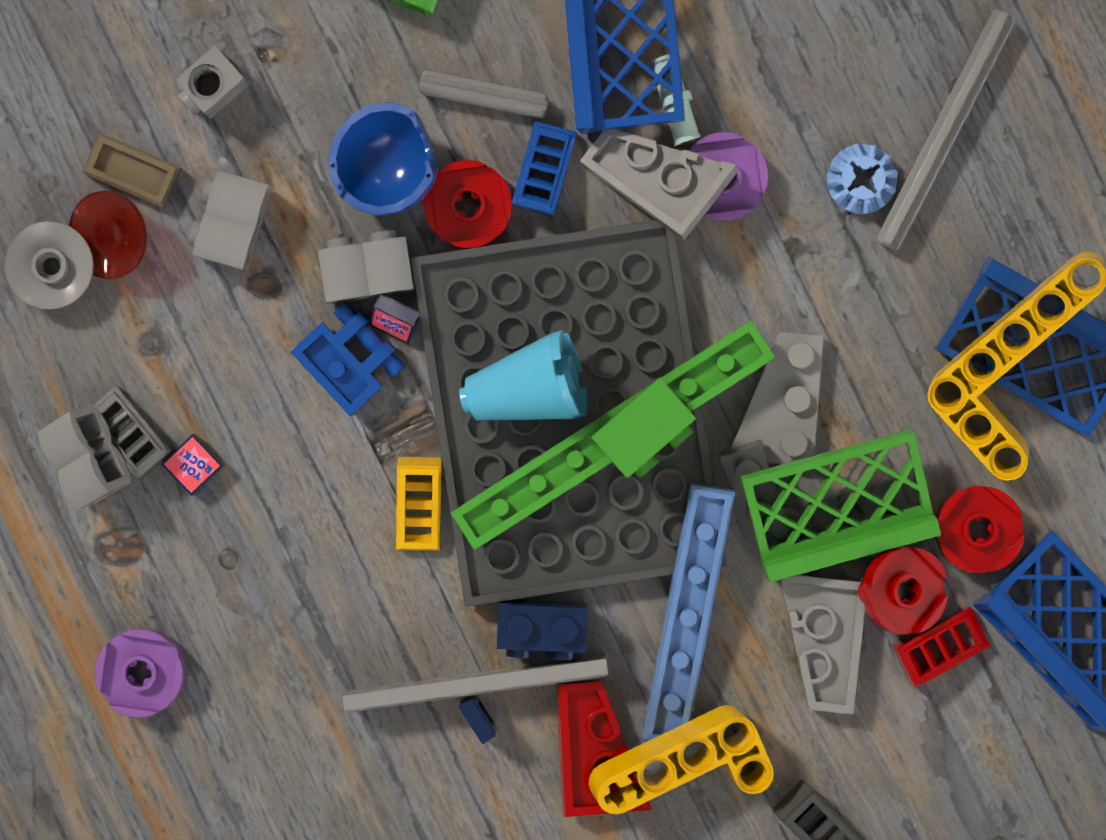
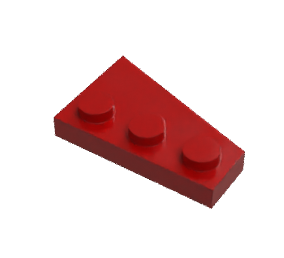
M600 680L556 683L563 815L565 817L609 814L601 808L590 791L589 777L593 769L598 765L628 750L604 685ZM632 773L628 775L630 780L633 782L631 784L637 782ZM615 783L608 786L610 793L616 791ZM649 801L627 812L652 810Z

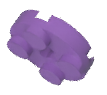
M718 132L701 138L689 150L707 159L735 164L739 169L736 174V180L729 183V189L723 190L704 217L717 222L734 221L746 216L759 204L768 185V168L763 154L751 142L736 133Z
M134 628L115 636L100 651L94 672L96 686L110 703L108 705L122 715L136 718L149 717L167 708L180 694L186 673L185 662L179 645L175 641L170 640L165 634L149 628ZM139 660L146 662V668L152 671V676L145 678L141 685L136 683V676L129 674V668L137 666Z

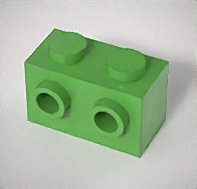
M659 377L590 437L626 478L635 473L640 479L659 462L655 454L666 444L669 443L674 449L694 432L689 425L696 418L662 378Z

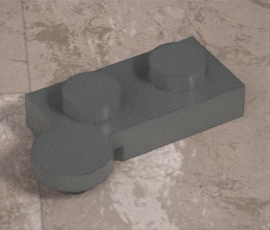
M761 439L719 452L729 489L735 491L734 505L744 538L755 535L740 476L770 468ZM768 481L753 486L756 500L771 508L778 498L774 482ZM782 506L779 513L796 522L802 516L796 508L791 506ZM759 510L763 522L767 514ZM774 519L768 528L776 539L786 542L794 529L777 519Z

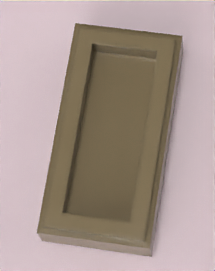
M99 132L82 173L165 209L182 168Z

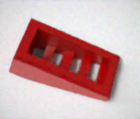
M969 606L935 623L928 630L915 633L891 646L910 684L916 688L990 647V644L972 608ZM963 621L974 643L966 646L956 626ZM949 630L958 648V651L952 654L942 636V633ZM933 638L943 656L938 661L935 660L927 644ZM919 647L928 665L923 669H920L912 653V650Z

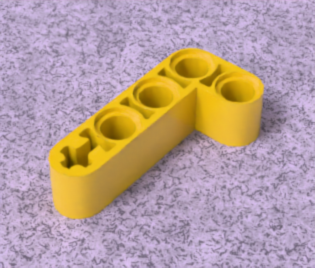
M724 705L598 765L590 774L588 783L590 791L601 808L609 814L618 815L721 765L724 766L725 771L736 785L747 794H758L765 791L773 781L774 771L754 724L737 707ZM739 722L740 729L733 737L724 738L726 728L732 723ZM701 742L700 749L695 755L684 757V751L689 744ZM655 761L661 762V767L657 773L651 776H643L647 765ZM757 761L756 768L752 773L745 776L740 775L745 764ZM631 773L637 780V782L634 784H631L633 782L628 777V775ZM615 783L616 791L610 793L608 786Z

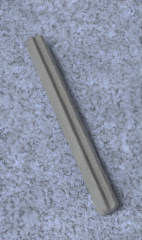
M996 9L991 13L877 235V241L881 245L892 250H899L1016 24V19L1009 13Z

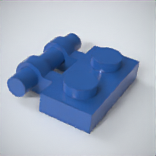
M344 302L333 313L344 325L336 334L324 322H321L290 353L343 410L352 417L384 387L372 375L376 369L382 365L392 377H395L406 365L395 355L397 349L388 340L384 343L368 326L370 320L362 312L356 313L347 302ZM353 337H356L371 353L363 363L345 346Z

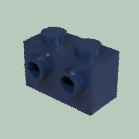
M500 601L498 606L497 649H506V656L513 658H531L532 651H550L551 659L576 660L577 653H586L587 604Z

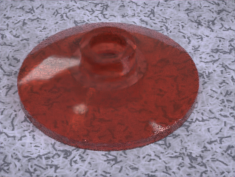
M114 191L91 193L76 205L72 212L69 226L84 237L91 249L94 260L93 275L102 279H117L134 271L142 261L147 247V229L143 216L137 206L126 196ZM114 227L116 228L118 235L117 240L114 238L113 235Z

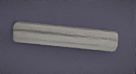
M429 70L423 71L419 83L420 93L426 96L540 119L544 118L547 112L549 99L543 93Z

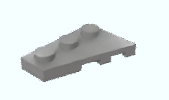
M617 129L603 130L580 160L583 167L683 240L687 238L739 171L735 164L725 161L717 162L685 149L683 151L657 144L654 140Z
M778 333L771 349L776 358L764 365L758 384L729 449L761 439L769 464L782 465L815 456L824 335Z
M802 574L781 580L809 710L854 714L865 617V605L858 596V587L862 581Z

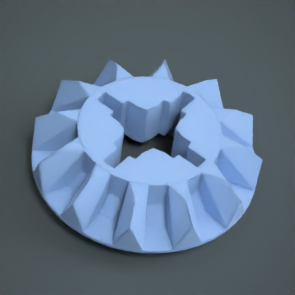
M857 143L841 150L833 158L827 172V186L831 197L841 208L855 214H868L881 209L890 201L896 192L898 172L895 169L891 156L876 145ZM850 163L861 171H865L868 168L871 169L874 166L877 168L873 172L874 175L870 178L875 194L871 189L868 190L863 185L851 191L847 189L856 178L853 172L854 168Z

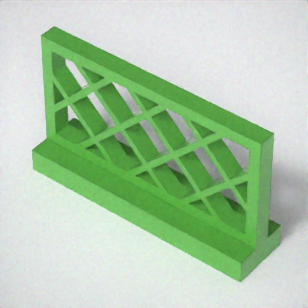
M912 429L740 476L759 549L758 554L761 566L769 583L941 535L938 520L933 514L915 432ZM906 444L909 458L900 472L881 463L889 448ZM876 452L873 458L867 455ZM859 457L869 463L857 484L838 474L846 460ZM833 464L830 470L824 467L826 465ZM877 468L895 477L883 499L864 489ZM812 469H816L826 475L814 496L795 486L802 473ZM911 470L915 481L907 477ZM790 476L788 481L781 479L783 477ZM834 480L853 490L841 510L821 501ZM773 481L782 486L783 489L770 508L756 500L754 485ZM905 483L917 490L920 505L902 510L891 504L902 484ZM791 492L810 502L798 522L779 513ZM860 495L879 504L871 518L863 521H858L848 515ZM817 507L836 516L829 529L820 533L805 527ZM886 509L892 511V513L883 515ZM759 510L767 514L763 522ZM774 519L794 528L786 542L768 547L765 533ZM844 521L849 523V525L841 526ZM801 533L807 535L805 537L798 538Z

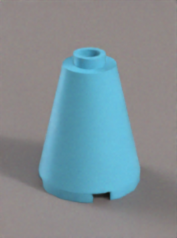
M563 330L552 332L466 377L465 387L459 390L461 405L465 413H472L476 420L577 419L578 417L586 416L588 410L586 386L579 388L578 373H582L583 370L570 335L563 333Z

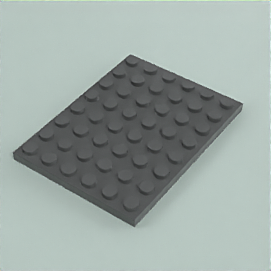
M657 220L411 258L450 514L453 510L643 390L657 378L663 377L694 357L676 236L674 232ZM563 330V333L570 335L583 370L582 373H578L579 388L586 386L588 410L586 416L578 417L577 419L476 420L472 413H465L461 405L459 390L465 387L466 377L552 332ZM702 405L691 411L696 419L689 426L694 432L674 449L669 443L666 444L655 454L659 462L640 479L635 473L626 478L612 462L476 550L472 548L451 515L465 607L673 575L690 482L714 486ZM725 551L723 553L721 567L727 566Z

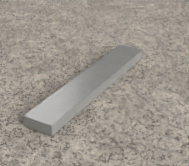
M603 654L576 658V660H560L346 690L342 695L344 711L349 713L606 677L608 668L606 655Z

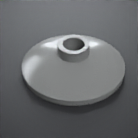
M39 222L26 227L12 240L5 257V274L11 289L23 302L39 309L55 310L76 302L88 289L94 272L93 255L84 237L72 227L59 222ZM51 259H57L60 263V270L54 275H50L46 270V264Z

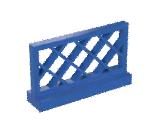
M565 0L576 130L582 135L597 134L603 130L685 121L675 0H659L665 5L666 16L654 30L636 16L648 0H638L631 10H628L617 0H599L597 3L595 0ZM608 1L626 14L611 35L597 25V14ZM632 20L650 34L634 55L616 41ZM666 26L668 41L665 40L662 36H660L661 32L665 29ZM598 33L606 39L600 48ZM656 39L669 49L670 60L658 74L640 60ZM612 44L630 58L614 79L601 69V58ZM635 64L654 78L638 99L620 85ZM670 70L672 86L664 80V77ZM602 77L610 83L604 92ZM662 84L673 93L674 112L655 114L643 103L655 88ZM617 88L634 104L622 118L606 119L604 103ZM639 108L648 114L633 116Z
M988 256L980 269L981 273L935 347L936 350L953 359L960 352L949 346L958 330L976 326L979 337L983 334L981 324L999 320L1010 311L1008 299L1018 304L1036 289L1039 284ZM984 286L991 288L1001 295L1004 312L979 318L975 301ZM1054 294L1045 295L1039 300L1040 308L1048 314H1057L1065 307L1062 298ZM972 309L974 320L963 322ZM1081 309L1063 324L1060 329H1057L1045 339L1050 363L1025 369L1022 359L1018 362L1020 371L1003 375L994 383L1089 437L1106 410V380L1094 383L1089 364L1090 359L1106 356V323ZM1014 324L1008 326L1012 339L1011 342L1023 343L1029 338L1026 337L1018 340ZM1068 333L1076 337L1081 355L1056 361L1050 338ZM1084 342L1098 351L1087 353ZM977 353L972 356L971 363L975 369L982 372L992 370L989 354ZM984 356L986 367L972 358ZM1083 362L1088 385L1063 391L1058 368ZM1052 370L1058 393L1038 397L1031 393L1027 376ZM1022 378L1024 388L1010 380ZM1105 388L1098 400L1096 390ZM1090 392L1094 408L1083 423L1069 415L1065 398ZM1060 400L1062 410L1048 402Z
M1050 531L989 593H984L973 606L1093 732H1106V697L1102 693V675H1106V670H1102V644H1106V639H1102L1101 613H1106V608L1101 607V599L1106 604V586L1054 531ZM1050 546L1062 558V575H1041V555ZM1032 566V575H1023ZM1071 568H1072L1079 576H1071ZM1017 580H1032V606H1018L1006 591ZM1041 580L1062 581V607L1041 606ZM1071 581H1084L1092 589V607H1071ZM1024 611H1032V619ZM1041 611L1062 612L1063 638H1049L1041 630ZM1071 612L1092 613L1093 639L1072 638ZM1055 643H1063V652ZM1072 643L1093 644V670H1079L1072 662ZM1085 675H1093V683Z

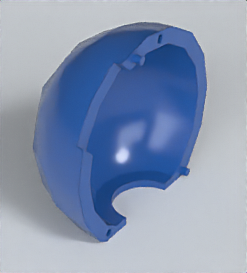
M392 102L367 105L350 115L335 133L328 154L330 180L339 197L356 210L377 216L404 213L424 200L437 179L438 168L435 153L421 119L412 108Z

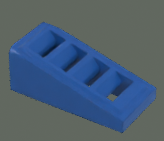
M538 121L534 122L511 203L513 207L554 218L577 132ZM540 136L565 142L563 150L538 144ZM535 153L560 159L559 166L535 161ZM531 169L555 175L554 183L529 177ZM526 186L551 192L549 200L525 194Z

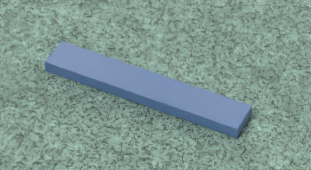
M690 482L642 731V741L647 742L689 722L692 718L735 497V491L732 489Z

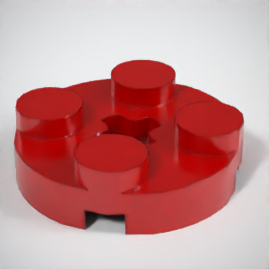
M460 160L446 165L438 172L435 184L424 198V212L429 226L443 242L460 249L483 247L491 244L505 232L512 214V197L506 181L493 168L475 160ZM471 193L474 200H481V207L474 210V216L466 217L464 211H456V203L462 202V194Z
M971 485L957 490L947 497L936 515L941 533L940 536L934 537L938 548L949 563L963 571L987 573L1003 569L1016 558L1022 548L1024 533L1021 519L1023 517L1020 508L1009 495L999 489ZM983 518L987 519L989 523L986 526V530L990 533L989 537L986 540L978 537L973 541L969 536L972 531L969 527L972 520L979 522Z
M901 546L883 551L875 557L866 570L864 580L858 587V596L861 602L864 603L865 610L870 619L881 629L903 635L913 632L921 633L931 628L940 619L945 610L948 595L944 594L943 580H947L943 565L932 553L920 548ZM910 580L911 584L908 590L912 594L909 599L899 598L898 588L901 582L905 583Z

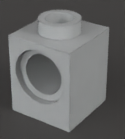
M216 45L175 79L183 89L177 95L194 115L202 111L210 119L250 85ZM208 75L219 76L220 86L217 92L210 96L201 95L199 91L201 80Z

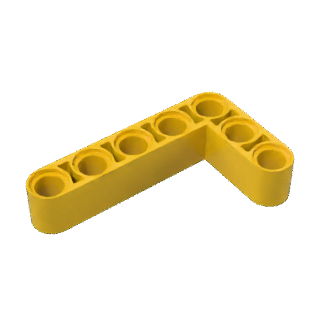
M1086 251L1073 256L941 368L931 381L927 393L928 402L931 407L998 479L1010 481L1021 477L1026 471L1030 450L1025 438L989 400L983 391L1104 290L1106 286V262L1097 253ZM1085 264L1093 265L1098 269L1100 278L1092 285L1080 284L1074 277V271L1077 267ZM1054 294L1062 298L1065 307L1057 314H1048L1040 308L1039 300L1045 295ZM1011 324H1021L1028 329L1030 337L1023 343H1014L1006 337L1005 329ZM977 353L989 354L995 361V367L986 372L978 371L973 367L971 358ZM943 382H953L960 388L961 396L954 400L945 399L939 394L937 386ZM973 415H983L990 421L991 428L985 432L973 431L967 424V419ZM1003 448H1012L1019 453L1021 459L1016 464L1007 465L998 459L997 452Z

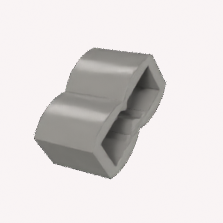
M217 170L214 179L208 178L202 191L201 203L206 204L203 218L201 221L195 220L190 230L188 245L193 246L192 255L206 261L248 272L268 208L272 188L264 183Z
M396 230L371 233V241L353 244V237L327 240V248L318 250L326 303L335 304L379 297L380 294L387 296L415 291L406 236L397 237Z
M93 404L69 411L38 431L41 448L51 465L58 470L61 489L69 503L76 510L95 504L131 483L128 466L118 449L111 444L108 425L102 414Z

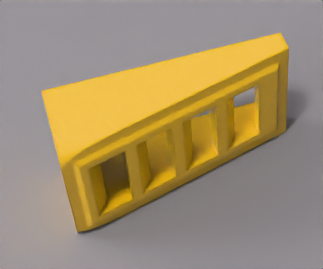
M398 457L396 550L440 551L442 458ZM406 475H432V480L406 479ZM406 491L432 492V498L406 497ZM406 509L432 510V516L406 515ZM405 527H431V534H405Z

